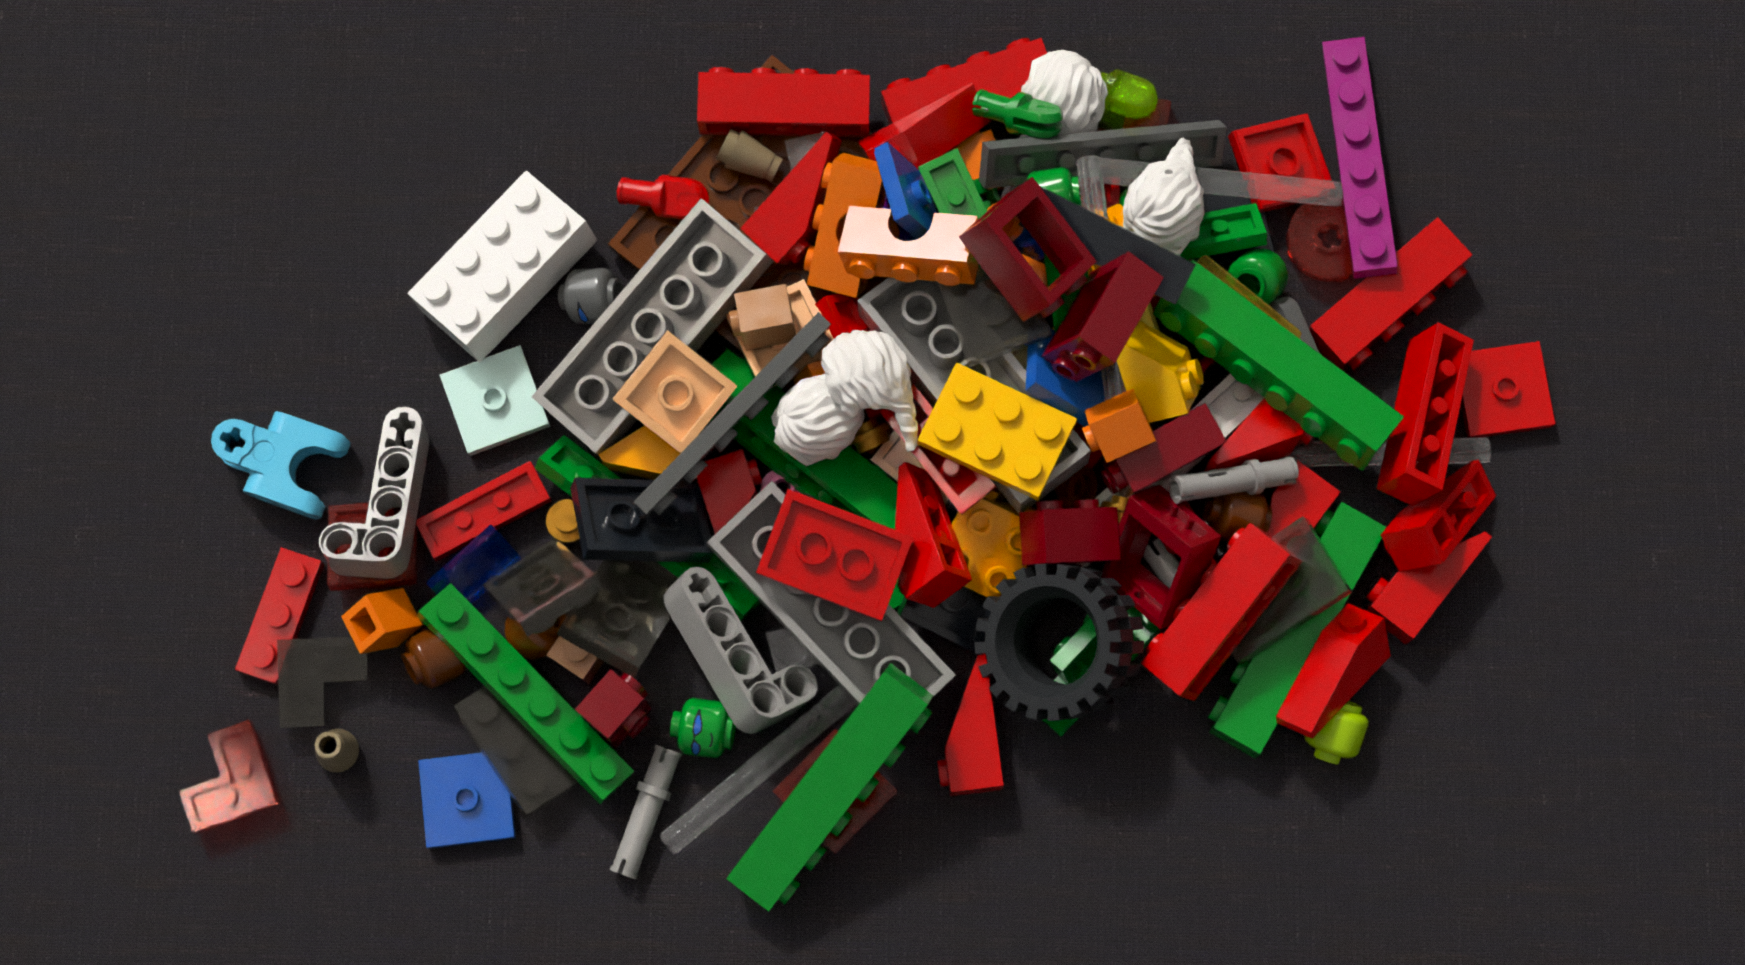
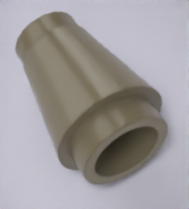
M730 129L716 158L725 163L724 168L762 179L765 178L771 182L783 160L743 129L741 133Z
M332 729L320 734L315 741L317 761L324 769L330 772H343L354 765L359 755V745L356 738L344 729ZM333 740H336L337 747L335 751L330 754L326 753L329 743L333 744Z

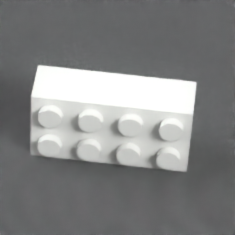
M525 171L407 294L422 313L478 362H481L597 242V239L585 219L528 171Z

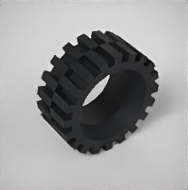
M1036 564L1035 568H1022L1013 572L1016 579H1003L995 587L1002 595L988 596L982 606L991 612L989 618L977 619L975 630L985 632V642H974L975 655L986 654L988 661L987 664L978 666L982 677H995L997 681L989 688L996 698L1009 696L1010 699L1005 706L1014 712L1027 711L1025 716L1027 718L1055 721L1095 715L1094 711L1106 710L1115 704L1111 697L1124 696L1131 687L1123 681L1124 678L1137 676L1141 666L1131 662L1132 654L1144 652V641H1134L1133 630L1143 629L1140 617L1128 616L1127 610L1136 606L1130 595L1116 594L1122 585L1114 578H1101L1103 571L1093 567H1082L1080 564ZM1061 598L1075 602L1086 611L1093 622L1097 636L1096 654L1090 668L1081 678L1068 685L1058 683L1045 675L1035 662L1031 650V631L1037 616L1048 604Z

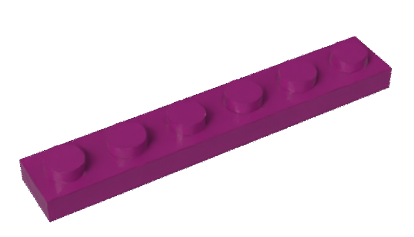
M1365 37L1322 42V53L1353 277L1355 279L1397 274L1398 266Z

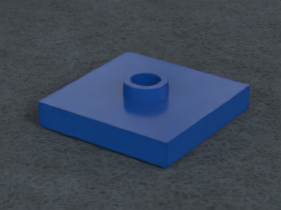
M886 142L874 148V154L893 219L917 240L924 236L931 227L933 215L937 213L934 201L920 171L889 142Z
M1038 320L1028 329L1025 391L1049 406L1077 418V423L1085 427L1089 425L1085 410L1105 400V368L1077 382L1057 374L1052 368V364L1041 357L1055 331Z
M507 750L418 760L426 848L432 849L516 838Z

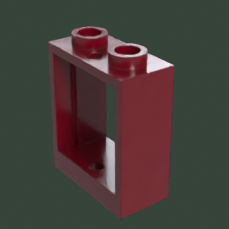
M1033 177L1003 196L959 236L960 240L1023 322L1038 313L1045 318L1065 303L1061 295L1065 293L1068 296L1088 281L1084 273L1097 262ZM1015 216L1022 222L1061 274L1049 287L1045 286L1002 229Z
M1129 251L1090 272L1087 277L1088 281L1081 287L1041 357L1052 364V368L1057 374L1076 382L1114 364L1164 277Z
M1206 403L1189 411L1188 414H1184L1154 430L1155 442L1108 463L1106 460H1103L1102 464L1105 470L1100 473L1112 495L1119 493L1120 496L1127 498L1214 451L1227 441Z
M1157 485L1129 496L1118 527L1120 560L1106 561L1101 578H1114L1122 585L1117 593L1119 595H1130L1136 605L1134 607L1159 629L1170 626L1175 620L1173 614L1176 608L1185 599L1192 598L1202 585L1200 583L1201 577L1210 567L1221 535L1184 504L1174 503L1170 493L1161 485ZM1151 533L1181 557L1170 588L1140 564Z

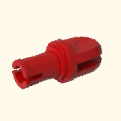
M662 174L655 182L622 177L617 186V201L619 204L651 207L658 217L683 220L701 198L708 204L710 202L709 192L700 181L692 178Z

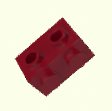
M1099 499L1073 501V508L1063 509L1062 500L1036 502L1035 511L1019 512L1022 566L1120 560L1117 507H1099Z
M610 669L575 710L590 726L617 748L628 735L633 739L646 727L650 721L646 714L651 708L645 701L649 694L635 678L626 671L619 677Z

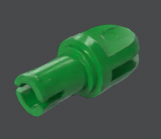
M980 89L972 103L973 105L981 106V109L977 107L972 108L974 116L1002 122L1005 124L1007 132L1016 136L1024 134L1035 138H1051L1057 136L1063 127L1060 122L1063 119V112L1059 106L1035 99L1028 93L1018 92L1012 98Z

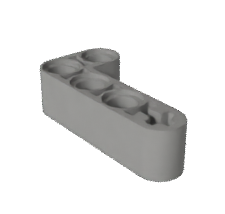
M406 406L398 407L390 411L385 417L366 523H333L321 532L319 547L331 570L339 575L389 579L401 575L408 567L429 450V435L419 413L413 408ZM401 438H404L406 447H404ZM400 468L408 469L405 474L399 477H392L396 470ZM392 508H401L398 514L394 516H384ZM344 544H351V547L346 552L334 554L338 547ZM394 547V551L386 557L377 556L382 549Z
M700 567L689 568L666 590L664 604L730 719L739 730L744 733H757L791 716L815 696L818 690L817 680L811 670L805 666L795 664L771 674L718 582L709 571Z

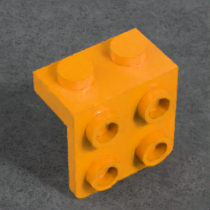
M996 489L963 515L958 511L952 522V529L955 531L972 581L964 587L985 597L1001 596L1002 594L995 587L1003 579H1016L1013 572L1028 566H1022L1019 515L1010 503L997 498L1000 492ZM1031 506L1025 512L1035 511L1036 509Z

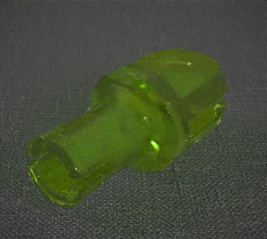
M1116 69L1109 74L1100 71L1108 91L1105 98L1106 110L1127 118L1142 119L1148 117L1156 109L1158 102L1157 92L1150 81L1120 69Z

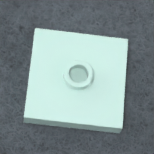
M520 345L486 357L481 362L476 361L440 374L469 456L551 427L544 408L532 398L537 388Z

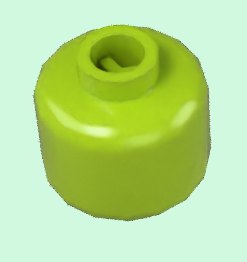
M1348 701L1313 739L1304 735L1305 741L1310 746L1316 748L1313 756L1333 764H1339L1341 757L1350 759L1357 756L1369 725L1368 719L1361 713L1363 707Z

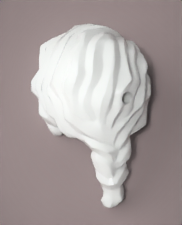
M1066 50L1048 52L1046 55L1033 60L1029 78L1021 88V92L1028 93L1035 99L1059 106L1063 112V119L1060 121L1063 127L1058 135L1096 131L1098 122L1101 120L1105 110V98L1108 94L1106 83L1102 79L1100 71L1091 66L1090 62L1078 53Z
M1184 137L1178 140L1176 146L1172 147L1165 161L1148 164L1146 169L1129 185L1123 205L1124 228L1177 255L1183 252L1190 241H1195L1198 238L1200 223L1204 216V189L1199 184L1195 173L1194 153L1191 142Z
M853 330L851 333L838 335L822 350L821 366L825 371V384L830 396L840 405L841 411L851 418L856 417L860 409L892 410L895 412V418L900 425L907 452L915 450L918 446V423L915 419L916 409L913 403L910 381L911 369L907 363L906 354L888 333L875 330L869 332Z
M825 374L801 379L782 396L771 416L773 425L776 427L774 442L785 453L790 454L806 466L825 458L829 460L835 459L841 450L850 445L855 439V434L864 421V409H860L858 415L854 418L841 411L840 405L828 392L825 384Z

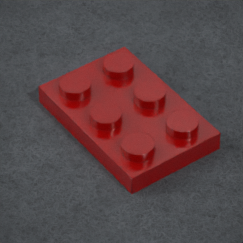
M787 489L756 574L882 621L914 537Z

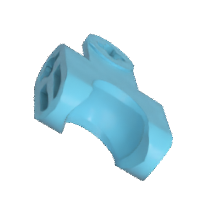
M278 411L274 412L268 430L243 420L229 419L216 426L211 438L214 452L224 463L232 468L249 473L243 489L245 494L315 520L322 517L325 505L315 494L305 491L298 486L296 482L297 468L310 455L324 454L334 458H341L347 454L351 444L339 432ZM242 438L245 442L243 448L235 447L232 450L229 447L231 440L238 442Z

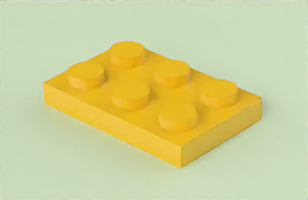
M956 362L917 440V444L1038 501L1077 423V418Z

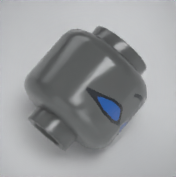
M575 269L569 273L565 284L559 287V306L562 310H566L568 317L574 323L594 324L621 293L624 286L620 278H616L609 269Z

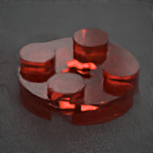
M1322 196L1321 199H1315L1301 205L1294 213L1286 233L1288 258L1301 272L1313 279L1326 282L1345 281L1353 274L1342 196ZM1329 228L1337 231L1336 239L1341 241V244L1339 246L1332 245L1330 248L1322 245L1323 241L1318 238V233L1326 234Z

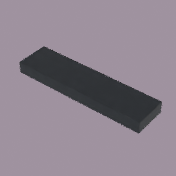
M1039 185L1097 261L1096 265L1101 267L1129 251L1164 277L1155 295L1173 304L1177 303L1196 266L1195 263ZM1020 221L1018 225L1025 228V226Z

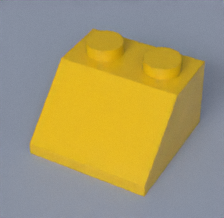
M1141 321L1138 322L1117 359L1125 389L1128 391L1134 388L1149 423L1188 414L1200 390V385L1204 383L1200 363L1197 359H1191L1187 346Z

